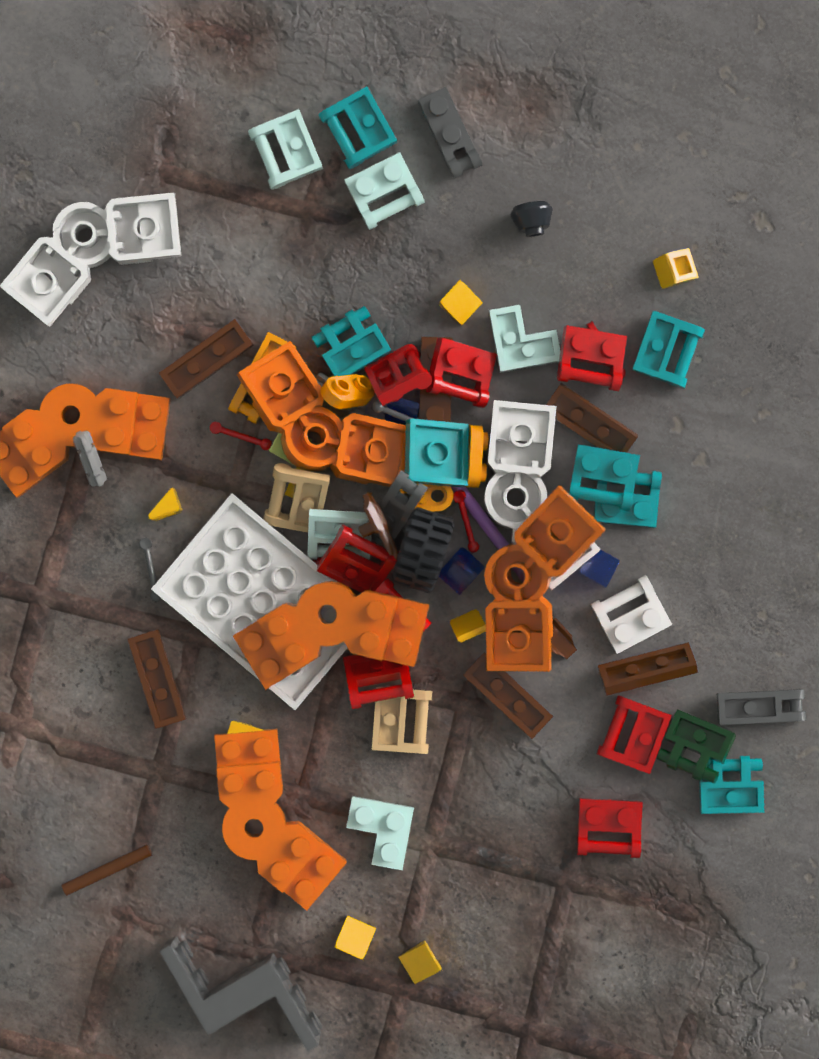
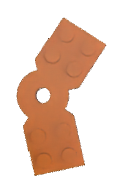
M291 340L238 372L237 377L254 401L252 403L253 407L269 431L282 434L281 444L284 454L296 467L306 471H321L330 467L336 478L366 485L370 482L391 487L401 470L405 472L406 425L352 413L340 420L335 413L322 407L324 399L320 392L321 386ZM307 433H318L321 437V444H312L307 438Z
M63 384L55 387L43 399L40 410L26 409L2 427L3 430L0 431V477L15 497L19 498L68 461L69 447H75L73 437L78 431L90 432L94 442L92 444L100 452L162 460L171 399L109 388L95 395L88 388L78 384ZM70 408H77L80 412V418L74 424H67L65 421V414Z
M561 485L515 531L516 543H511L496 551L486 565L485 584L490 594L495 597L485 608L487 671L552 670V604L543 595L548 590L551 577L562 576L606 531ZM513 567H518L524 571L525 580L523 583H517L512 579L511 570Z
M327 581L307 589L300 597L297 605L288 602L282 604L233 635V638L265 690L320 657L323 646H334L342 642L346 644L350 653L415 667L430 604L372 590H366L356 596L348 586L339 582ZM325 605H331L335 608L337 616L334 622H327L323 619L321 611Z
M278 729L215 734L219 800L228 807L222 824V833L226 845L234 854L241 858L257 860L258 873L280 892H285L305 910H308L346 865L347 860L300 821L286 822L282 809L276 803L283 794ZM251 819H257L262 823L263 830L258 834H251L246 829V822Z

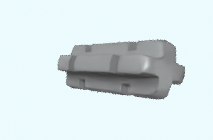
M88 431L76 432L73 442L75 448L79 450L77 453L87 474L89 484L92 487H100L104 485L107 477L104 469L100 468L102 463L95 445L92 444L94 442L91 434Z

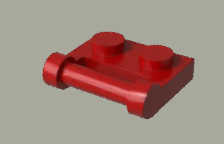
M566 325L563 330L557 381L568 382V380L597 384L608 386L609 390L619 392L623 379L622 369L627 336ZM571 360L611 367L610 374L572 368Z
M437 338L429 370L432 383L426 388V391L435 395L443 393L470 401L473 406L485 408L489 401L488 390L497 354L446 338ZM443 372L475 381L474 390L443 381Z
M407 344L364 367L382 406L389 402L398 401L404 394L415 388L426 389L431 385L432 377L429 371L423 368L419 360L420 353L415 345ZM404 363L411 370V373L403 376L399 368Z
M343 524L336 538L319 561L317 572L361 593L366 590L375 591L390 573L397 560L393 555H389L386 548L353 533L352 528ZM346 544H349L382 560L379 565L344 547Z
M361 655L343 657L352 709L362 708L361 704L398 697H405V699L414 698L409 666ZM396 680L402 681L400 685L363 692L358 690L359 687Z
M618 695L615 701L617 708L603 745H599L596 754L650 774L672 715ZM630 709L638 713L622 754L614 751Z
M579 798L577 855L587 856V853L624 854L630 855V858H640L643 802ZM588 831L631 833L630 842L588 840Z

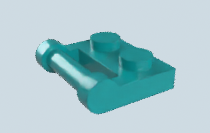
M367 86L319 113L321 121L327 123L346 159L344 162L348 169L360 165L370 157L397 143V138ZM344 112L365 147L359 151L355 150L337 117Z
M653 310L632 371L685 389L688 381L685 377L698 340L703 338L705 329ZM680 331L687 334L675 371L671 373L665 370Z
M578 444L569 494L576 501L582 499L621 506V510L630 511L640 455ZM581 478L625 485L624 492L620 494L581 487Z
M652 471L651 474L637 472L635 485L650 486L649 495L633 494L630 511L621 510V506L595 502L593 518L601 523L656 528L662 472ZM597 481L596 489L606 491L607 482Z

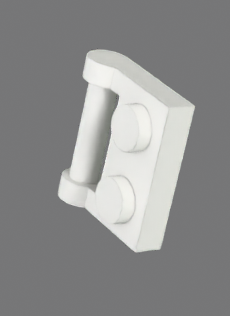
M646 575L637 579L638 583L602 602L597 600L590 604L616 654L672 625ZM642 594L645 595L648 602L612 621L609 620L606 613Z

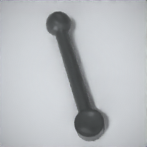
M375 401L372 405V409L376 413L383 412L405 422L411 418L382 406L380 401Z
M142 538L139 546L144 550L152 588L157 583L150 552L152 541L149 538ZM154 591L151 592L150 598L152 601L158 602L162 599Z

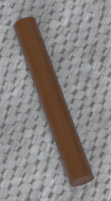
M146 844L62 884V889L65 895L68 896L152 856V852Z

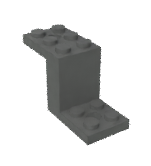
M176 936L166 942L159 951L208 1035L275 996L306 1051L308 1052L319 1045L320 1029L323 1027L314 1012L308 1013L304 1003L307 1000L298 984L292 985L288 976L291 973L288 965L282 957L277 959L274 952L208 990L206 986L209 985V981L201 968L196 970L191 958L194 956L185 940L180 942Z

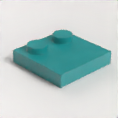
M412 418L406 420L405 473L410 475L408 478L416 484L422 483L462 488L468 486L469 424Z

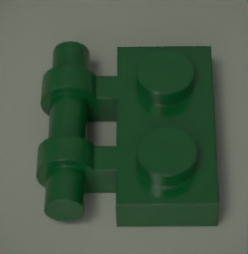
M677 709L664 737L666 741L675 745L671 752L661 748L656 759L666 763V766L675 771L680 769L692 774V778L698 781L706 780L715 784L719 772L709 768L711 760L724 764L736 735L729 730ZM686 749L700 754L697 763L683 757Z

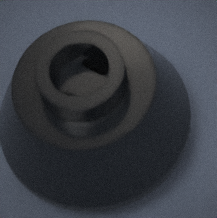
M546 201L527 202L515 206L510 216L519 232L525 233L526 237H536L543 235L544 229L549 227L553 208Z

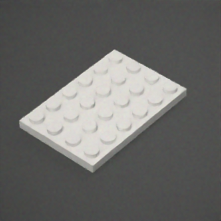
M231 493L151 590L258 679L233 635L284 603L288 602L297 605L302 594L310 587L322 582L338 581L317 572V564ZM325 605L321 611L325 621H335L337 613L334 607ZM342 642L334 646H323L320 657L269 687V689L296 710L346 651V644Z

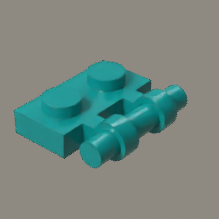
M365 306L356 311H353V309L344 314L345 317L331 326L326 324L320 328L321 332L311 337L317 348L326 342L330 344L332 349L322 354V357L334 377L352 375L392 351L376 323L364 329L361 322L371 316ZM353 328L356 335L340 344L337 336Z
M749 755L739 756V759H726L724 764L711 760L709 768L719 772V776L715 784L709 781H699L700 813H764V781L751 780V771L763 770L762 758L750 759ZM739 771L740 781H723L722 772Z

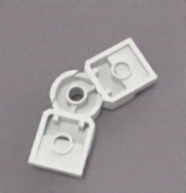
M164 193L115 198L108 202L104 210L89 202H78L67 206L58 214L53 223V237L38 238L1 283L0 287L50 327L69 303L72 304L90 283V268L103 264L110 257L120 265L152 262V259L181 257L175 194ZM84 228L92 229L93 235L89 241L84 243L78 241L77 236L80 230Z
M493 401L487 465L495 474L485 488L484 504L487 513L494 522L504 528L512 529L511 543H516L515 531L547 499V490L540 477L551 469L556 406ZM512 489L522 491L524 494L523 504L520 506L509 504L507 493ZM594 542L562 576L551 577L549 588L553 590L598 553L601 549Z

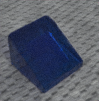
M401 398L398 401L389 402L387 407L417 419L420 404ZM385 414L386 421L406 425L405 421Z
M461 547L441 569L439 577L461 595L481 573L484 565L464 547Z
M600 550L580 567L578 573L607 588L620 560Z

